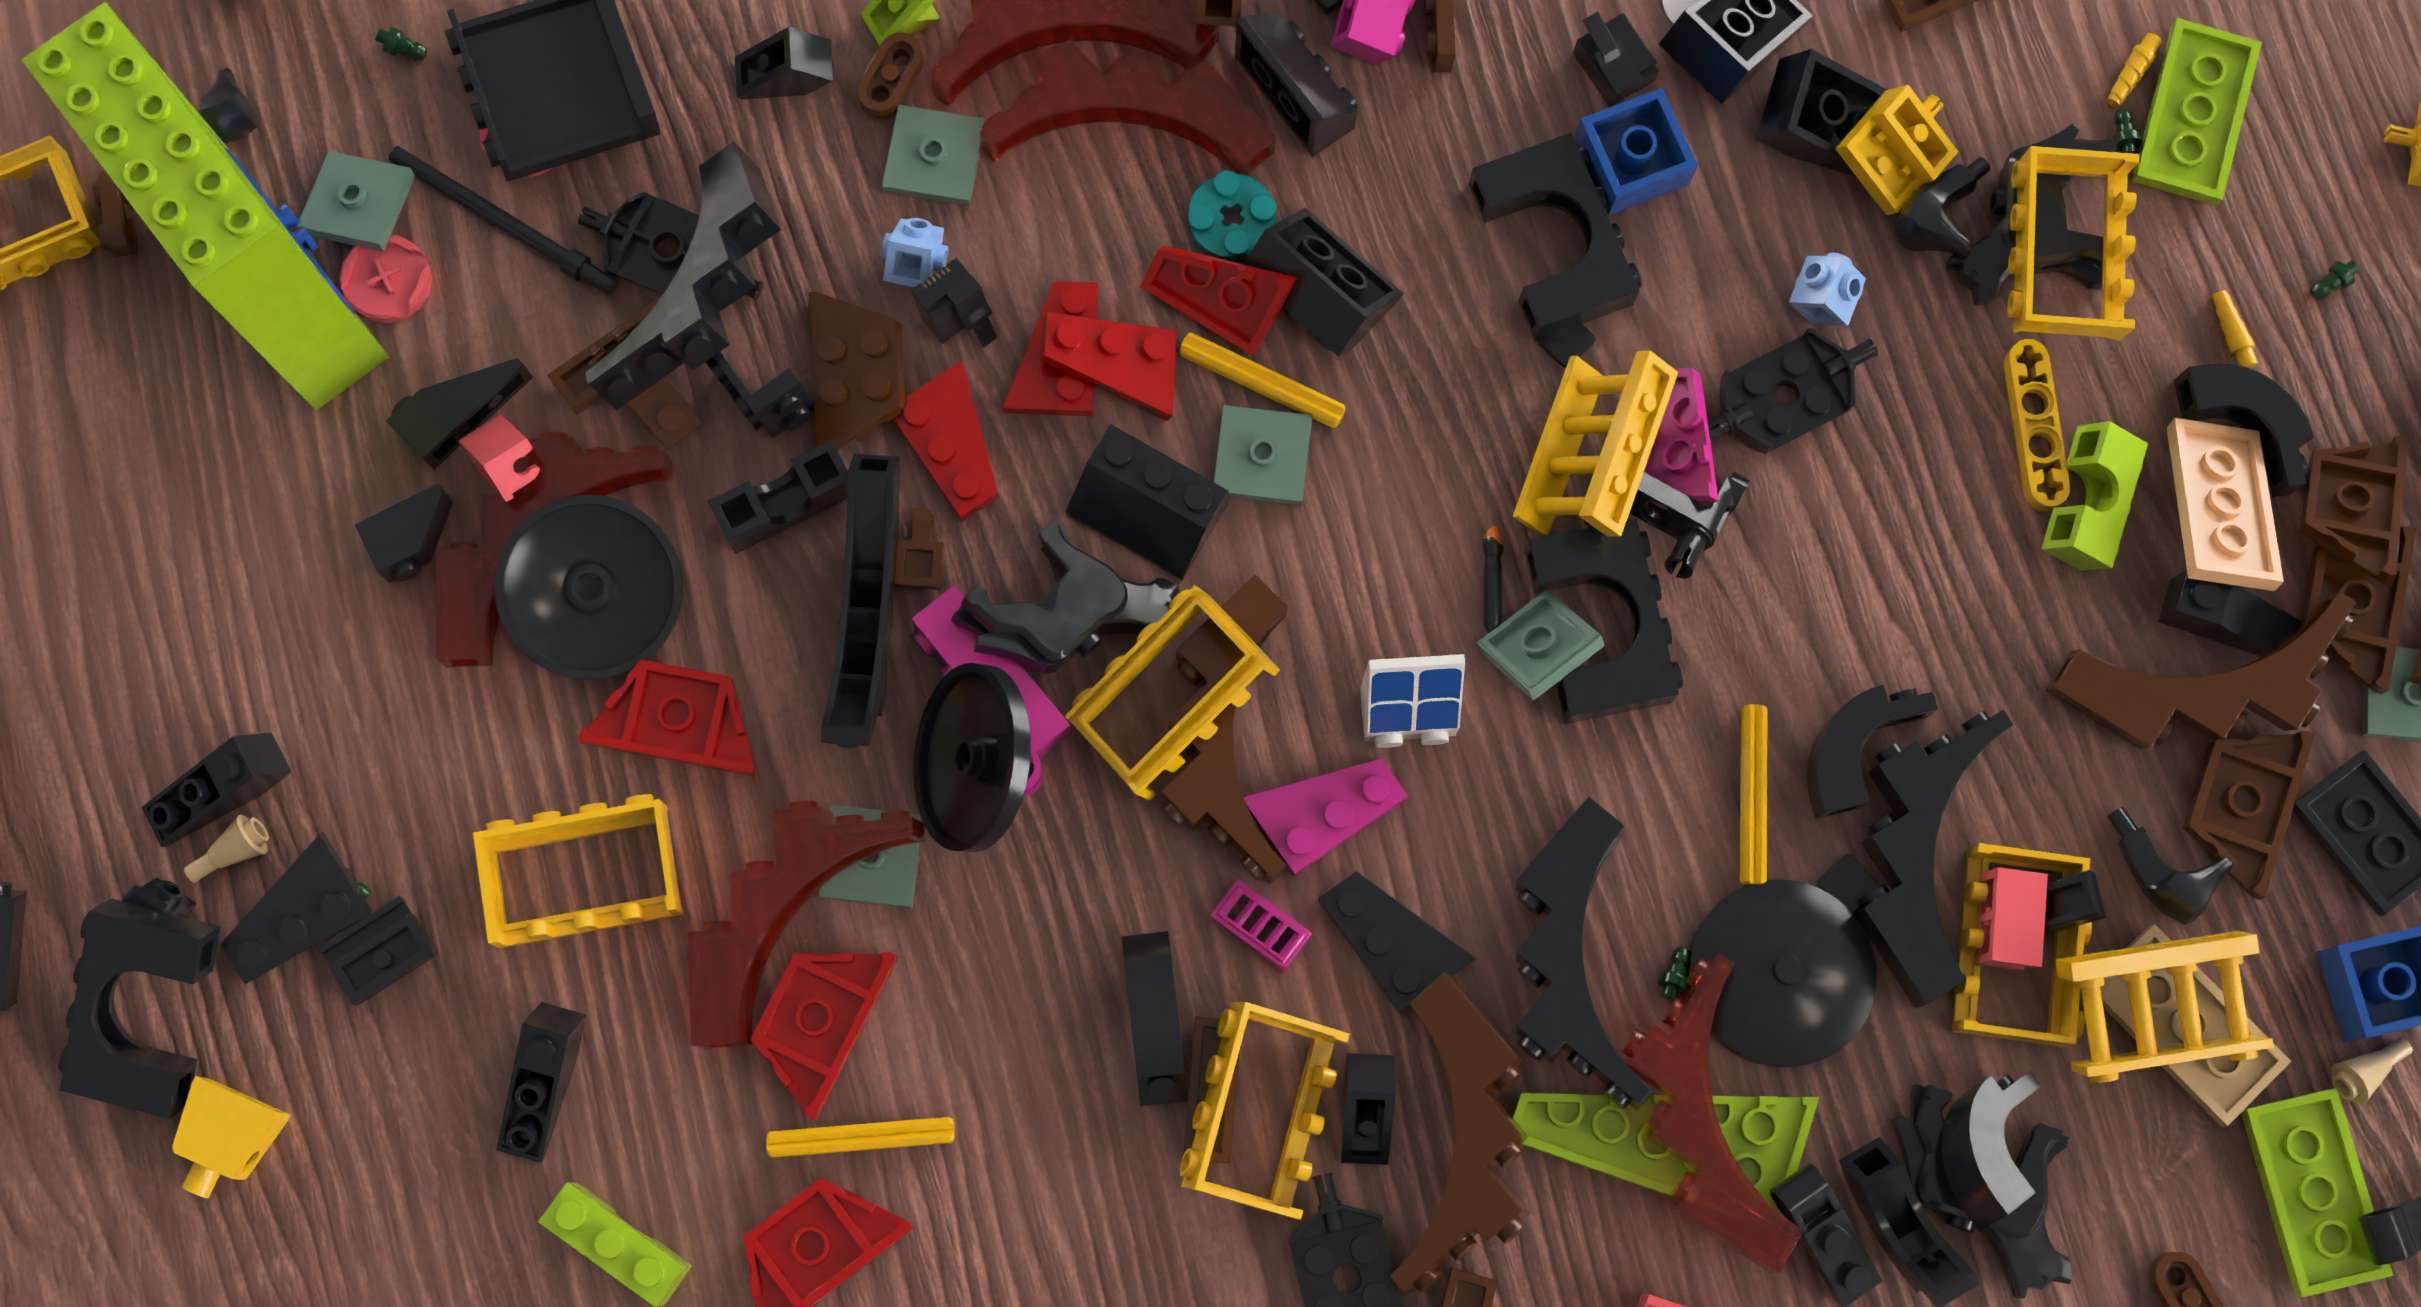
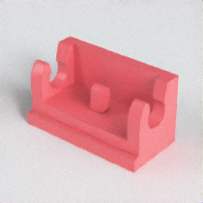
M501 414L458 440L480 477L505 502L514 498L512 493L534 480L540 471V468L535 464L529 466L522 473L514 472V462L519 458H524L533 447L528 439Z
M2001 867L1981 873L1980 882L1987 883L1988 894L1986 901L1979 904L1977 929L1984 930V941L1982 947L1976 950L1975 965L2012 970H2024V967H2042L2048 874Z

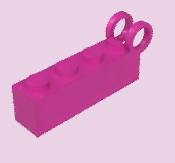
M1343 0L1330 47L1375 66L1396 56L1401 50L1405 39V33L1402 31L1405 16L1411 11L1415 0Z
M953 585L911 618L917 630L912 635V638L928 658L934 653L945 665L940 670L943 676L959 665L978 663L999 667L1014 680L1023 697L1030 725V763L1034 766L1031 777L1027 780L1023 797L1029 796L1039 788L1043 779L1040 758L1072 733L1071 726L1020 663L995 655L974 652V645L978 636L962 627H957L951 621L954 612L961 607L964 595Z

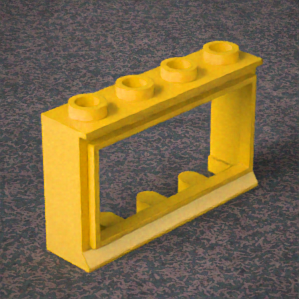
M51 136L0 156V182L12 177L18 181L27 180L34 175L33 168L49 162L72 219L1 248L0 291L4 290L7 284L23 277L41 275L51 265L63 260L84 257L91 252L92 248L101 245L98 227L69 156Z
M2030 146L2020 160L2015 161L2012 169L2011 184L2013 188H2018L2017 204H2014L2011 210L2010 229L2011 231H2016V247L2011 249L2008 264L2009 273L2015 274L2014 290L2010 292L2007 303V315L2009 318H2013V333H2018L2019 331L2105 337L2121 341L2135 329V319H2124V303L2132 297L2135 286L2133 279H2125V260L2133 254L2136 244L2135 236L2126 235L2127 216L2135 209L2137 201L2135 192H2127L2128 174L2139 163V154ZM2037 173L2105 178L2101 319L2032 314Z
M1196 585L1190 590H1184L1171 601L1169 605L1170 610L1157 623L1154 622L1146 626L1139 633L1136 640L1137 643L1125 655L1118 656L1112 660L1104 671L1105 676L1093 688H1087L1074 699L1072 703L1073 708L1064 716L1128 784L1134 794L1149 801L1157 794L1148 785L1164 769L1171 773L1178 771L1185 763V759L1180 753L1197 736L1204 740L1211 738L1218 730V726L1213 720L1230 703L1240 707L1250 699L1251 694L1246 687L1263 669L1273 676L1280 671L1278 666L1212 597ZM1203 610L1237 645L1245 656L1130 769L1090 726V723Z
M643 794L626 798V805L607 808V803H592L580 806L578 814L561 817L560 811L542 812L532 816L533 822L515 825V821L511 819L498 820L487 823V830L473 832L488 944L497 948H504L684 915L680 901L667 805L660 799L654 800L651 794ZM656 824L667 895L507 924L497 853Z
M1978 843L1967 849L1957 964L1966 980L1955 987L1951 1033L2056 1046L2058 1048L2076 1045L2077 1038L2082 1036L2085 1025L2084 1012L2079 1010L2081 988H2076L2075 982L2057 977L2055 959L2083 955L2084 945H2088L2091 938L2092 922L2055 932L2047 1033L1980 1024L1976 1021L1981 966L1975 965L1976 950L1982 947L1984 941V930L1977 929L1979 904L1986 901L1988 894L1987 883H1981L1980 880L1981 873L1989 871V864L2060 874L2059 879L2090 870L2091 858Z
M1231 1002L1229 1009L1223 1011L1219 1020L1217 1032L1218 1036H1221L1217 1055H1213L1210 1058L1206 1068L1205 1081L1209 1085L1205 1100L1197 1105L1193 1116L1192 1126L1196 1133L1192 1148H1188L1185 1151L1181 1160L1180 1176L1183 1177L1181 1187L1283 1217L1301 1220L1303 1210L1291 1206L1298 1180L1307 1182L1312 1173V1163L1304 1161L1310 1134L1320 1135L1324 1127L1325 1118L1317 1115L1316 1111L1322 1088L1331 1089L1336 1081V1070L1328 1068L1334 1043H1347L1349 1033L1248 1002ZM1247 1020L1311 1039L1269 1199L1204 1181Z

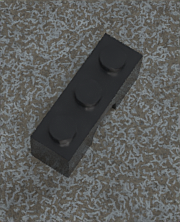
M832 440L791 459V469L774 481L758 486H753L750 481H747L708 501L735 554L847 499L848 470Z

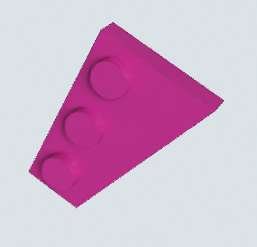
M1674 368L1678 375L1644 472L1698 502H1719L1701 374L1693 368Z
M1381 758L1246 796L1244 800L1258 826L1290 872L1295 876L1405 801L1408 795Z

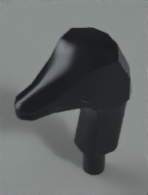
M229 68L220 69L216 82L212 89L201 99L200 109L197 111L224 144H228L245 138L259 125L255 109L239 89L232 71Z
M1979 157L1967 167L1957 164L1939 174L1934 181L1925 183L1917 188L1901 208L1895 226V236L1901 246L1912 251L1950 252L1960 257L1971 253L1973 250L1971 242L1958 231L1944 210L1952 203L1974 192L1976 182L1990 171L1989 162Z
M2124 807L2108 815V819L2122 837L2118 846L2134 879L2146 898L2164 915L2183 925L2194 922L2206 911L2214 891L2221 880L2232 869L2234 863L2231 859L2224 857L2212 865L2195 871H2175L2158 857L2144 826L2138 829Z

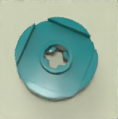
M1225 170L1219 172L1214 178L1204 182L1195 191L1190 200L1188 225L1194 244L1207 256L1231 262L1232 259H1243L1251 252L1265 229L1275 224L1276 204L1268 190L1257 180L1243 174H1236L1233 171ZM1233 209L1240 211V218L1243 220L1241 225L1233 222L1227 227L1223 224V211H1231Z

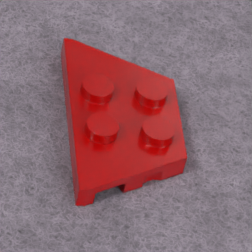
M642 659L638 661L626 676L623 686L615 690L603 704L605 708L588 728H583L577 740L585 745L755 777L756 773L734 681L731 676Z
M882 952V954L834 953L817 955L816 953L792 955L750 1040L774 1069L775 1074L784 1086L788 1088L807 1117L817 1121L899 958L896 954Z
M824 1178L818 1179L743 1236L746 1260L749 1262L751 1275L749 1279L755 1307H812L914 1229V1226L911 1222Z

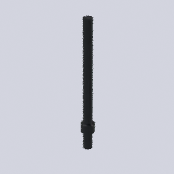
M396 146L389 155L390 162L395 165L411 168L416 178L561 266V272L576 281L583 279L607 295H610L615 290L618 280L592 265L590 257L576 249H566L403 148Z

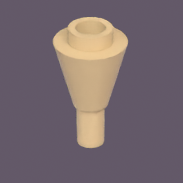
M238 815L210 846L206 854L184 868L186 876L190 881L196 883L217 868L221 869L266 854L268 851L266 842L269 840L266 828L254 817L249 819L244 815Z
M2399 1037L2380 1051L2376 1050L2334 1064L2331 1069L2333 1087L2337 1088L2338 1094L2346 1100L2357 1104L2366 1103L2392 1070V1066L2412 1053L2411 1044L2405 1038Z

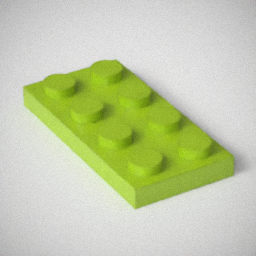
M2176 18L2170 28L2142 137V144L2138 153L2139 163L2135 166L2132 182L2217 206L2223 200L2262 42Z
M2337 1088L2244 1109L2241 1112L2295 1297L2303 1298L2394 1276L2390 1264L2374 1265L2358 1220L2359 1216L2373 1212L2374 1209Z

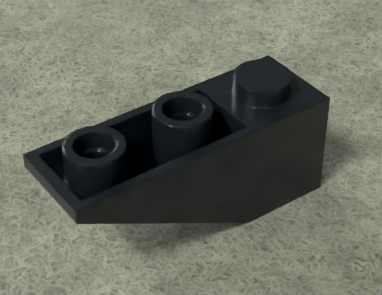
M272 732L232 736L141 808L160 846L166 847L260 797L292 773Z
M541 1002L522 1023L496 1150L539 1163L544 1161L578 1057L586 1014Z

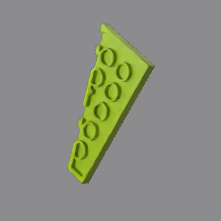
M1520 1093L1512 1118L1528 1135V1138L1520 1144L1522 1146L1768 1232L1779 1234L1784 1216L1774 1203L1769 1190L1798 1171L1820 1097L1650 1095L1643 1106L1636 1111L1630 1105L1626 1109L1621 1108L1607 1095Z

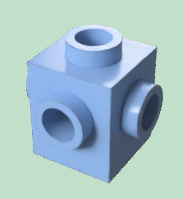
M901 218L893 233L887 232L884 236L881 249V259L886 260L883 281L916 287L920 283L923 285V281H928V277L932 278L933 274H936L938 270L942 271V267L946 266L949 251L948 246L942 245L944 228L933 226L929 221L920 218H910L907 220Z
M1828 253L1827 256L1807 255L1800 275L1796 280L1789 303L1811 324L1848 326L1857 301L1862 294L1866 278L1852 265L1851 259L1842 254Z

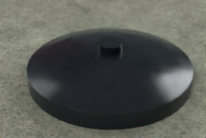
M570 496L558 499L537 509L526 517L512 532L502 549L496 567V606L501 622L509 637L533 662L551 672L570 678H608L632 670L640 659H649L669 637L678 619L682 604L683 578L681 566L675 549L667 535L643 511L631 504L606 496Z
M965 663L952 669L935 687L925 706L919 724L913 765L916 801L920 816L930 836L947 850L980 852L994 845L1012 824L1026 789L1031 755L1028 714L1016 683L999 667L978 663Z
M1767 880L1763 884H1750L1736 890L1721 900L1699 925L1690 946V962L1687 966L1690 996L1694 1008L1706 1029L1721 1045L1732 1053L1755 1064L1768 1067L1791 1068L1804 1066L1825 1059L1842 1049L1854 1038L1865 1023L1873 1005L1876 992L1877 971L1874 952L1870 940L1858 919L1841 901L1826 891L1807 883L1792 880Z

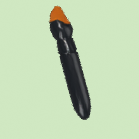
M1492 526L1487 530L1482 545L1483 553L1486 557L1484 563L1483 617L1487 633L1497 628L1501 624L1502 561L1500 557L1504 549L1496 526Z

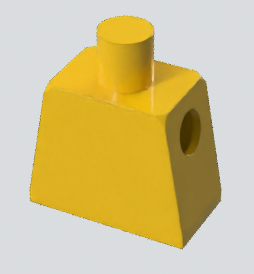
M195 1076L172 1145L173 1153L194 1162L181 1188L209 1199L220 1175L231 1179L245 1180L288 1122L291 1114L213 1079Z

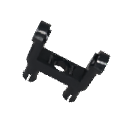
M1643 472L1630 514L1677 539L1664 565L1666 570L1672 574L1677 564L1682 562L1676 577L1686 579L1692 576L1702 552L1714 545L1728 515H1731L1750 480L1736 472H1732L1730 477H1726L1718 491L1719 502H1710L1707 507ZM1651 501L1658 502L1665 506L1667 509L1660 508L1653 504ZM1584 520L1585 525L1591 530L1593 526ZM1596 529V533L1603 534L1598 529Z

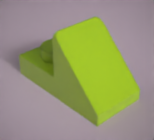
M871 0L860 13L879 46L892 34L906 33L913 35L934 24L939 19V15L932 5L935 0Z

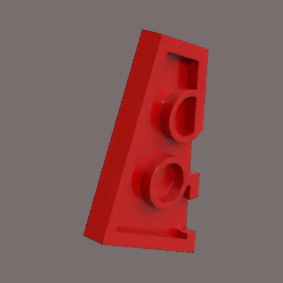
M1164 245L1157 251L1140 287L1253 356L1259 351L1297 277Z
M1053 282L1003 405V413L1093 417L1094 382L1088 384L1040 361L1042 317L1047 312L1097 319L1098 283Z
M1047 312L1042 317L1040 361L1088 384L1094 382L1117 393L1116 397L1128 403L1136 402L1154 411V415L1166 421L1173 417L1176 330Z
M961 361L905 396L906 405L903 413L892 420L962 522L998 499L999 494L965 369Z

